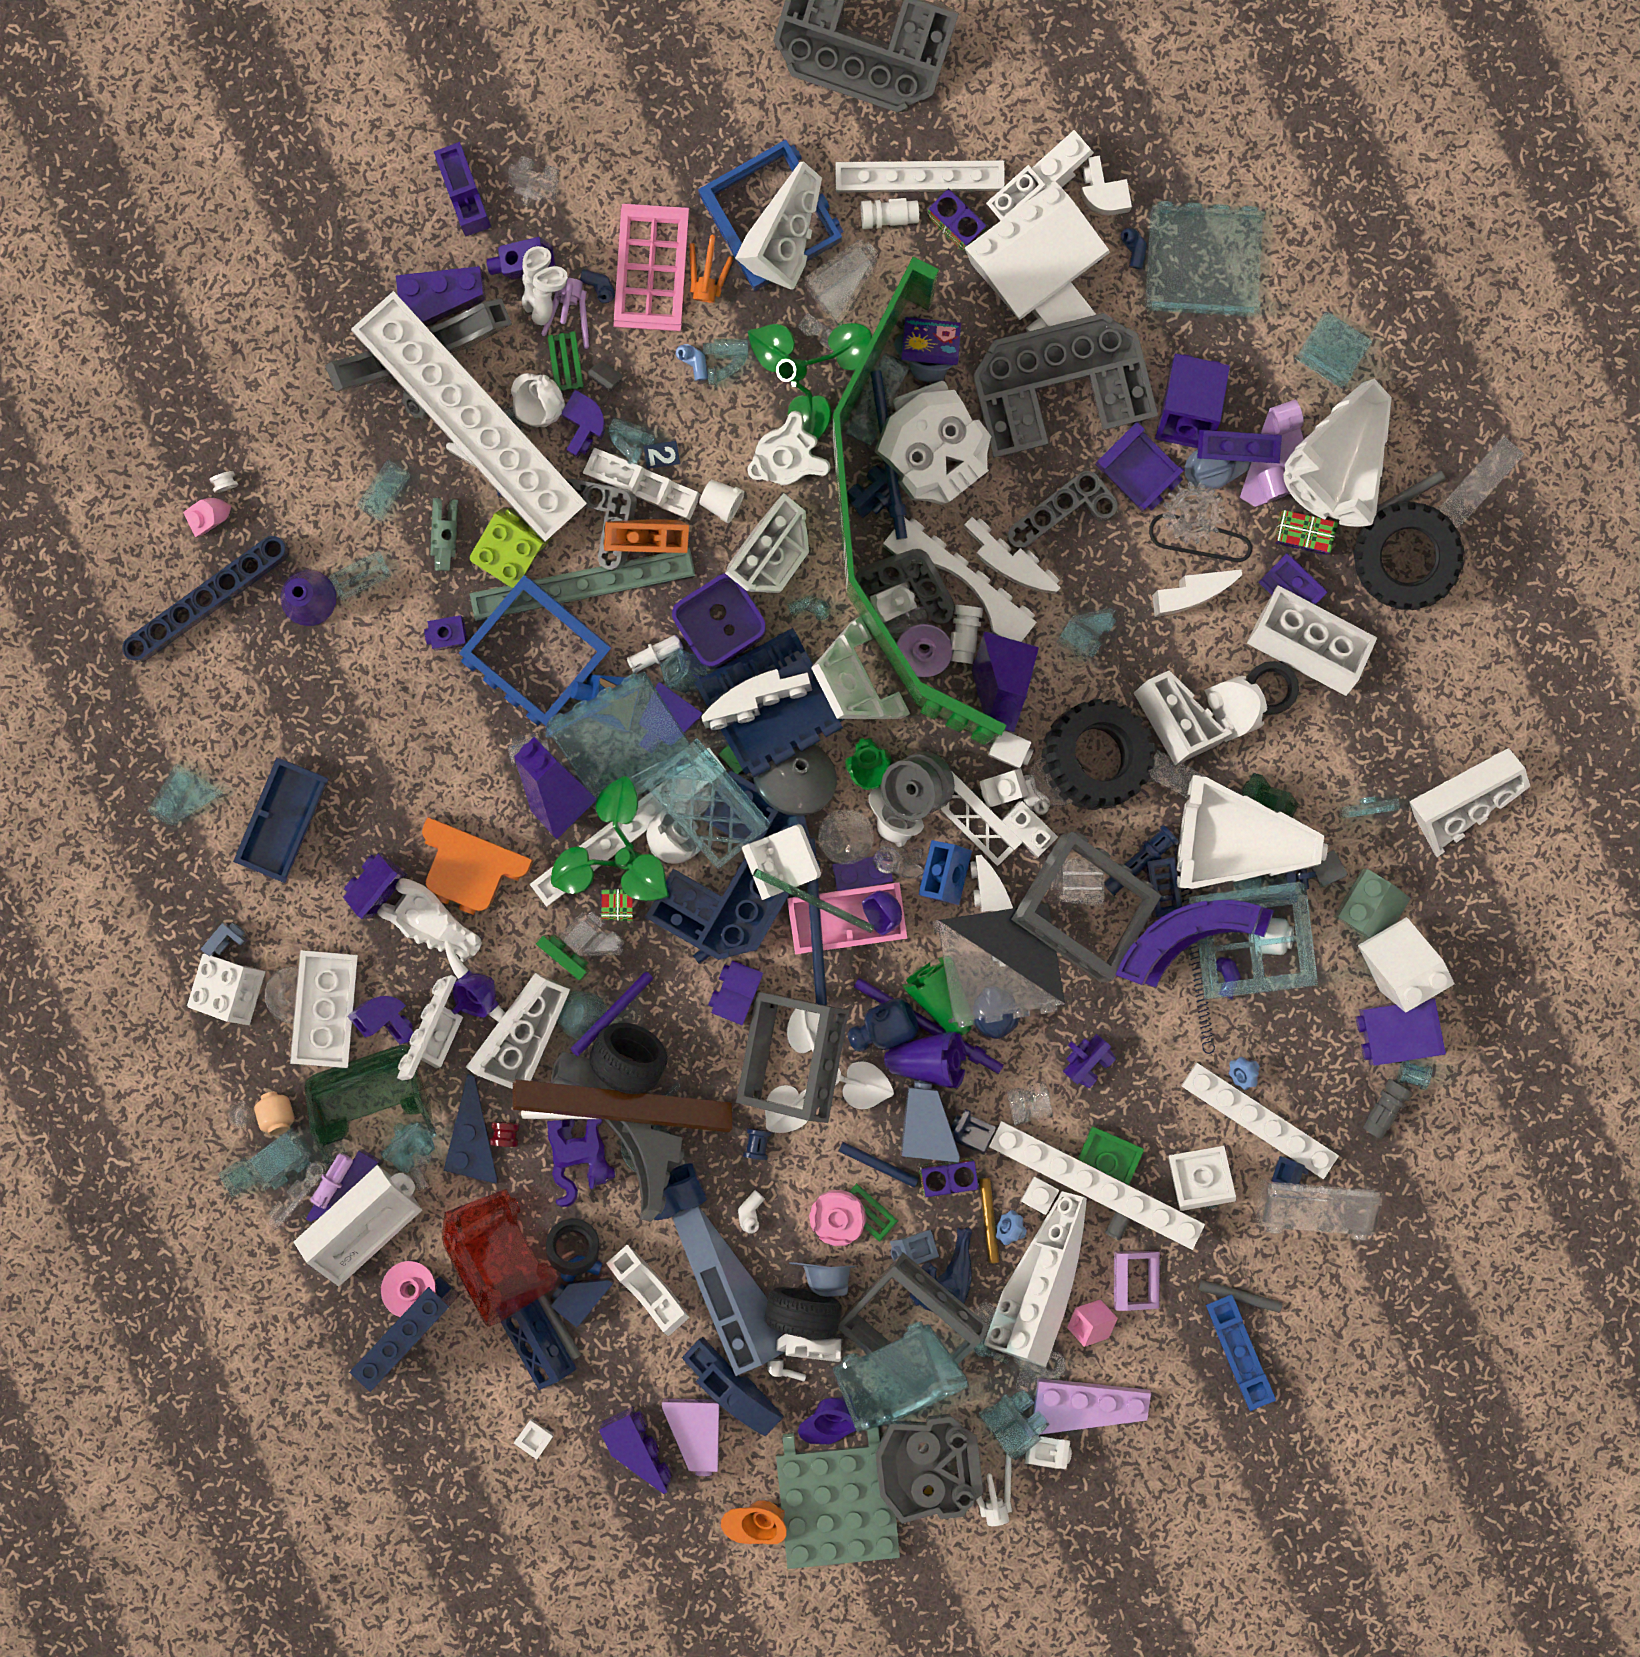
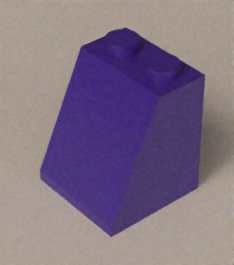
M1175 353L1168 375L1155 439L1198 449L1199 430L1217 431L1221 421L1230 365Z
M984 631L972 668L984 714L1007 725L1005 730L1014 732L1027 696L1039 647Z
M535 737L524 744L514 756L531 812L558 839L597 799Z
M1435 998L1428 999L1406 1013L1394 1002L1359 1009L1360 1016H1356V1024L1359 1033H1364L1365 1043L1361 1044L1364 1060H1369L1370 1065L1376 1066L1446 1054Z

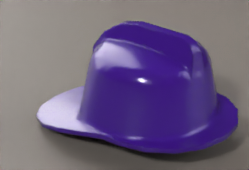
M844 1395L839 1398L821 1400L815 1413L799 1425L798 1433L800 1438L810 1444H832L856 1431L859 1427V1422L854 1417L849 1397Z

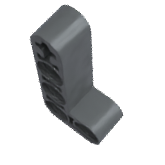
M1084 471L1012 525L1007 533V542L1013 549L1019 550L1021 548L1023 550L1083 504L1096 520L1107 521L1116 513L1118 508L1117 501L1098 475L1091 471ZM1083 478L1090 479L1094 484V489L1090 492L1083 491L1079 486V481ZM1059 496H1068L1072 501V506L1069 509L1060 508L1057 504ZM1101 500L1107 501L1111 506V512L1108 514L1098 512L1097 502ZM1043 512L1048 515L1050 522L1047 526L1036 524L1034 517L1037 513ZM1026 521L1029 522L1031 529L1037 532L1036 535L1033 534L1032 530L1027 533L1024 538L1026 542L1024 543L1021 540L1016 542L1013 539L1016 535L1015 530L1021 533L1027 529L1028 524L1025 523Z

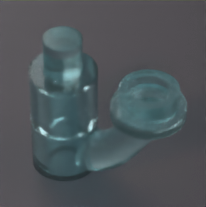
M714 339V343H703V354H714V359H732L731 363L719 371L718 366L708 368V385L718 387L719 381L731 376L744 365L746 359H748V339Z
M615 416L608 431L611 441L628 458L627 463L630 465L632 463L638 464L643 450L639 448L641 443L651 445L655 440L654 435L646 433V428Z

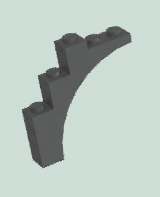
M502 298L482 302L428 329L450 353L478 344L509 327L512 323ZM370 351L332 361L325 365L336 392L363 385L368 387L394 378Z
M562 1051L554 1062L550 1083L615 1090L607 1086L596 1076L588 1058ZM604 1119L620 1137L631 1156L640 1187V1219L651 1222L658 1214L663 1212L666 1203V1197H663V1190L668 1184L670 1172L677 1165H680L683 1160L682 1137L653 1130L655 1126L653 1124Z

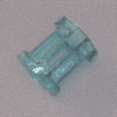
M1409 1060L1402 1061L1397 1074V1083H1410L1419 1086L1421 1090L1425 1091L1431 1080L1432 1067L1426 1065L1424 1068L1410 1064Z

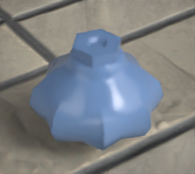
M1244 1057L1230 1061V1071L1228 1074L1232 1077L1235 1085L1240 1086L1244 1090L1257 1086L1260 1066L1256 1061H1248Z
M1014 1210L1001 1215L1000 1221L996 1225V1238L1001 1240L1004 1245H1009L1026 1236L1027 1230L1023 1226V1217Z

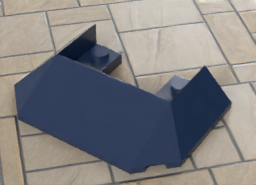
M729 771L702 818L705 822L745 845L797 824L802 825L807 838H810L805 816H793L775 810L763 800L755 784L732 771ZM744 858L723 896L673 868L666 880L669 896L655 900L645 918L717 960L757 950L792 889L762 900L746 858Z

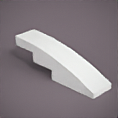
M597 448L593 449L583 471V474L613 487L628 489L637 498L688 520L691 519L701 496L697 491L679 485L668 478Z

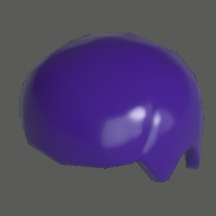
M879 890L870 894L862 901L863 910L869 923L880 935H885L900 925L902 909L898 900L889 892Z

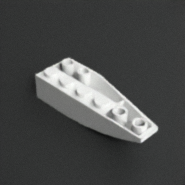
M1061 1191L1002 1291L984 1342L985 1346L1021 1360L1046 1367L1073 1286L1083 1235L1087 1198Z

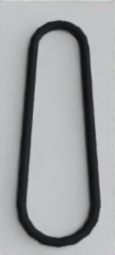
M1172 513L1157 515L1149 526L1151 540L1156 546L1163 549L1233 562H1243L1252 553V544L1247 537ZM1171 517L1242 539L1248 545V552L1242 558H1233L1164 545L1155 539L1153 527L1159 519Z

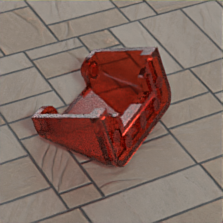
M507 1189L444 1213L442 1227L444 1248L487 1327L499 1324L553 1290L555 1282H557L554 1268L551 1265L548 1266L545 1262L538 1263L517 1224V1214L520 1213L519 1204L514 1197L511 1198Z

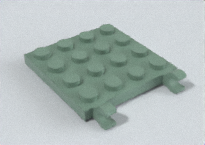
M878 1424L867 1425L869 1445L796 1453L794 1433L783 1434L784 1454H777L776 1461L781 1510L785 1511L783 1521L787 1528V1535L784 1539L787 1569L900 1558L896 1516L880 1497L875 1456V1452L880 1444Z

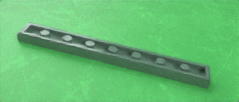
M688 548L687 553H663L629 560L618 570H606L600 566L532 581L557 602L563 604L694 577L696 575L691 551ZM503 586L469 593L475 621L488 619L513 588ZM523 590L502 616L544 608V606Z

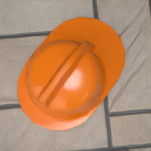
M758 1500L748 1508L731 1509L721 1519V1528L724 1534L729 1539L738 1543L778 1544L787 1535V1528L783 1521L785 1511L767 1500Z

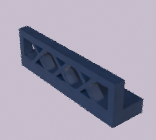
M522 1270L484 1291L538 1390L562 1380L577 1369ZM500 1290L505 1299V1304L499 1300L496 1294L497 1291ZM512 1317L517 1320L519 1329L513 1325ZM525 1342L531 1345L533 1353L528 1351ZM539 1366L545 1370L549 1379L544 1380L539 1371Z

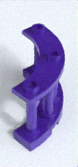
M1236 900L1202 901L1176 909L1146 929L1147 931L1132 944L1122 959L1116 975L1140 985L1148 984L1157 988L1161 977L1172 961L1182 951L1202 939L1231 932L1249 933L1265 937L1274 910Z

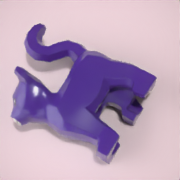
M574 1119L547 1121L548 1139L553 1150L554 1166L552 1175L555 1183L567 1192L566 1196L556 1199L558 1206L568 1207L574 1204L578 1196V1189L575 1183L564 1176L567 1167L588 1163L587 1178L590 1189L596 1188L597 1185L606 1184L609 1180L615 1178V1168L611 1167L605 1160V1145L599 1133V1126L603 1123V1119H587L586 1134L582 1138H573L571 1135V1129L575 1126Z

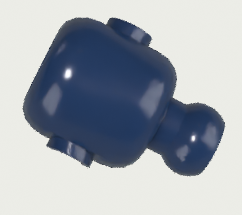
M895 998L866 1011L865 1025L851 1027L847 1035L855 1051H864L872 1043L881 1050H888L915 1038L918 1034L919 1025L910 1004L903 998Z

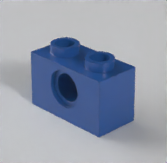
M931 840L918 895L936 901L959 905L972 850L954 844Z

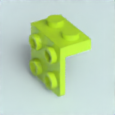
M503 507L493 515L472 551L470 560L509 587L514 588L526 574L537 553L546 547L551 537L544 542L515 509Z

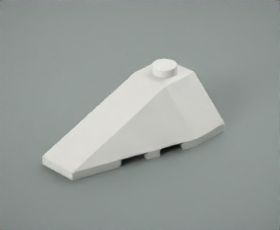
M800 162L750 229L735 257L753 274L788 289L795 288L806 265L807 255H804L807 239H811L812 230L809 229L811 215L816 211L822 177L805 162Z

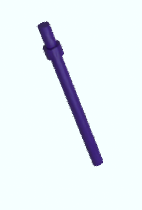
M858 978L854 985V988L881 1004L894 999L861 978ZM914 1011L920 1028L932 1035L946 1033L941 1026ZM964 1041L968 1060L976 1065L980 1063L999 1074L1004 1064L985 1054L986 1050L977 1045L974 1047Z

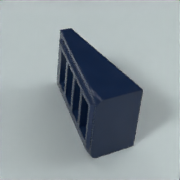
M1175 857L1147 861L1148 882L1155 887L1154 890L1157 893L1167 889L1171 891L1170 895L1161 896L1151 913L1152 917H1163L1182 907L1180 888L1177 885L1178 875ZM1156 868H1169V872L1155 874ZM1165 878L1170 880V883L1157 885L1156 881ZM1171 900L1172 906L1160 907V902Z

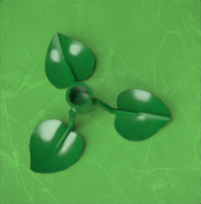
M858 323L842 324L836 327L828 337L829 347L834 352L810 360L792 359L789 356L795 349V340L792 332L784 325L770 324L749 330V341L760 364L768 371L776 372L780 380L792 382V387H797L806 394V396L800 395L792 400L788 408V415L792 411H800L804 416V430L814 435L818 440L830 424L831 407L824 396L812 397V392L800 384V381L807 374V366L836 357L839 366L843 369L856 370L872 338L871 330Z
M622 776L606 786L600 792L596 801V811L599 818L607 823L613 822V828L626 845L625 848L620 849L616 853L615 861L589 860L588 851L583 847H571L565 850L557 858L552 868L551 884L553 887L568 894L581 893L589 888L593 881L594 871L591 865H604L615 868L619 867L627 871L622 876L621 886L623 891L633 899L654 901L669 896L662 862L654 855L641 854L633 850L634 844L629 842L619 827V823H631L638 810L636 788L629 777Z

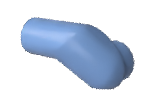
M690 344L678 346L676 357L693 367L695 381L707 380L708 372L704 353Z

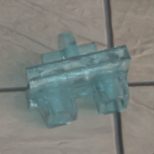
M418 1121L415 1124L411 1122L407 1126L397 1123L393 1127L396 1136L391 1139L392 1143L381 1152L384 1160L392 1162L399 1171L407 1173L415 1167V1162L412 1158L413 1154L417 1152L421 1156H426L435 1150L432 1138L437 1134L434 1128H427Z

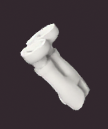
M536 246L530 248L523 258L522 268L524 274L522 280L525 285V292L522 297V306L527 313L532 312V320L536 324L545 325L549 322L553 311L552 292L561 290L566 285L568 277L567 272L563 268L557 266L548 267L551 262L550 251L544 247Z

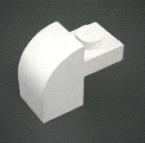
M1100 156L1089 157L1086 163L1087 166L1083 167L1085 184L1090 183V186L1082 187L1080 192L1086 206L1101 215H1116L1130 212L1132 205L1127 179L1105 183Z

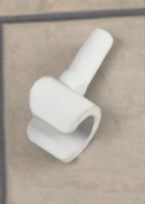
M772 1359L768 1361L767 1370L772 1376H788L805 1381V1374L783 1369L784 1360Z

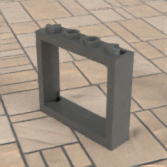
M1069 832L1062 834L1011 920L1099 982L1113 981L1122 959L1136 941L1162 895L1154 890L1155 887L1146 880H1139L1132 875L1133 871L1129 867L1117 864L1111 860L1108 852L1090 845L1084 835L1078 832ZM1072 849L1143 899L1107 962H1104L1035 913Z
M757 991L736 1103L807 1121L828 1123L849 1010ZM778 1005L820 1014L803 1109L761 1099ZM834 1014H837L836 1021L833 1022ZM817 1107H820V1108H819V1113H818V1115H817V1114H816Z
M902 1252L845 1312L839 1322L838 1329L857 1344L866 1355L872 1357L885 1368L887 1373L894 1376L909 1391L923 1400L982 1341L990 1326ZM892 1278L898 1281L965 1339L930 1375L924 1372L858 1315Z

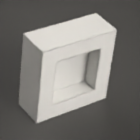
M1034 1176L1021 1202L1046 1215L1059 1189Z
M530 1419L514 1444L535 1459H538L554 1434L533 1419Z

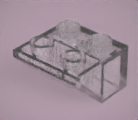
M586 911L581 912L559 936L579 956L621 955L627 950L623 947L626 941L615 931L607 932L602 927L605 921L594 911H591L589 914Z

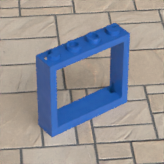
M786 139L698 189L701 200L734 257H736L742 243L714 195L781 157H784L793 172L802 157L794 145L790 146ZM823 193L819 194L815 213L829 237L804 252V255H807L806 262L842 242L841 233L844 231L838 219L830 217L827 211L830 206ZM736 259L754 292L772 282L753 274Z
M524 575L459 654L463 656L461 662L473 672L477 668L485 675L483 681L494 690L500 687L507 694L504 698L516 708L519 705L528 711L526 716L537 726L541 723L547 726L571 698L570 693L574 682L583 683L612 647L527 575ZM523 590L597 651L546 713L472 652Z

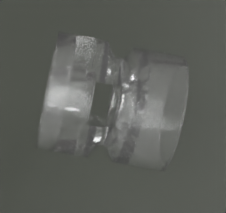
M1045 1082L1031 1084L1028 1090H1024L1022 1087L1006 1090L1014 1126L1029 1123L1032 1117L1037 1120L1053 1117Z

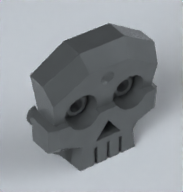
M950 1414L928 1416L926 1422L890 1421L875 1452L880 1497L902 1524L935 1514L940 1519L963 1517L974 1502L983 1494L977 1435L962 1427ZM922 1442L929 1445L928 1450L925 1452H921L918 1449L919 1444ZM955 1456L957 1473L945 1466ZM927 1485L934 1488L933 1492L929 1495L923 1492V1488Z

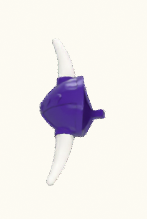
M446 940L444 942L446 954L451 968L458 978V981L453 986L456 1004L452 1009L453 1014L459 1013L460 1010L477 1017H486L489 1014L499 1022L505 1015V1012L495 1000V981L491 977L473 974L456 955L450 941Z

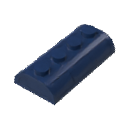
M276 757L233 862L286 883L329 778Z

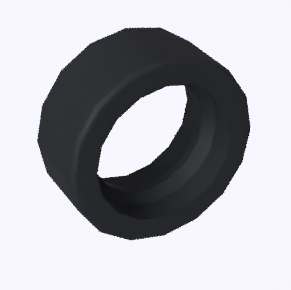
M1277 661L1264 662L1249 672L1246 676V681L1251 685L1255 684L1260 675L1266 672H1276L1283 676L1288 687L1286 697L1278 704H1267V711L1263 713L1265 715L1280 714L1288 710L1296 701L1299 693L1298 679L1294 671L1286 664Z
M575 1218L562 1220L554 1225L548 1233L546 1240L547 1258L552 1267L558 1272L571 1276L584 1274L598 1260L600 1250L598 1234L592 1225L584 1220ZM568 1232L583 1234L590 1246L586 1257L578 1262H567L561 1259L556 1251V1243L560 1236Z

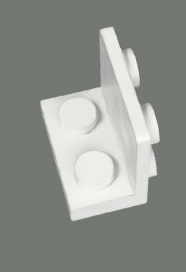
M203 954L187 1006L227 1022L250 1025L265 971Z

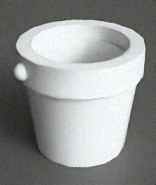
M711 479L706 485L699 503L720 517V520L730 523L742 503L744 490Z

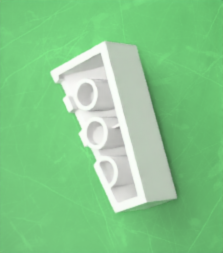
M1508 748L1458 776L1445 781L1432 790L1421 794L1411 800L1410 805L1414 817L1435 856L1439 857L1445 852L1442 847L1449 844L1452 840L1456 843L1465 837L1464 831L1476 822L1481 825L1488 819L1487 817L1494 808L1502 809L1530 787L1525 767Z

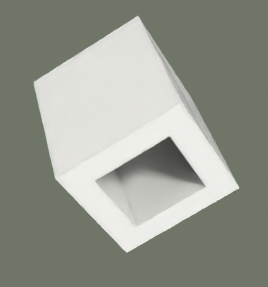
M1004 730L1002 736L993 743L988 756L1020 769L1022 764L1028 765L1034 750L1029 748L1031 745L1030 741Z

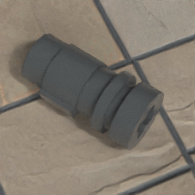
M1390 1078L1385 1084L1386 1090L1380 1092L1381 1098L1378 1103L1376 1102L1362 1127L1379 1139L1384 1137L1387 1130L1389 1131L1400 1109L1406 1107L1405 1101H1409L1414 1094Z

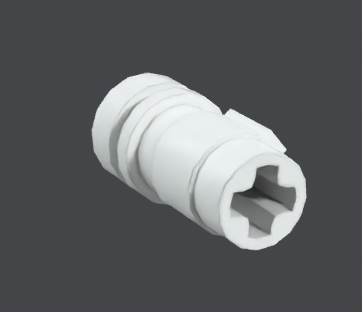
M906 198L888 199V202L883 203L880 200H875L874 203H871V200L861 201L862 229H873V226L879 229L882 228V225L898 226L919 223L918 201H906Z
M955 605L954 614L957 615V618L953 619V623L956 624L955 632H951L950 639L952 644L951 661L973 664L978 638L977 631L978 627H981L979 618H982L983 608Z

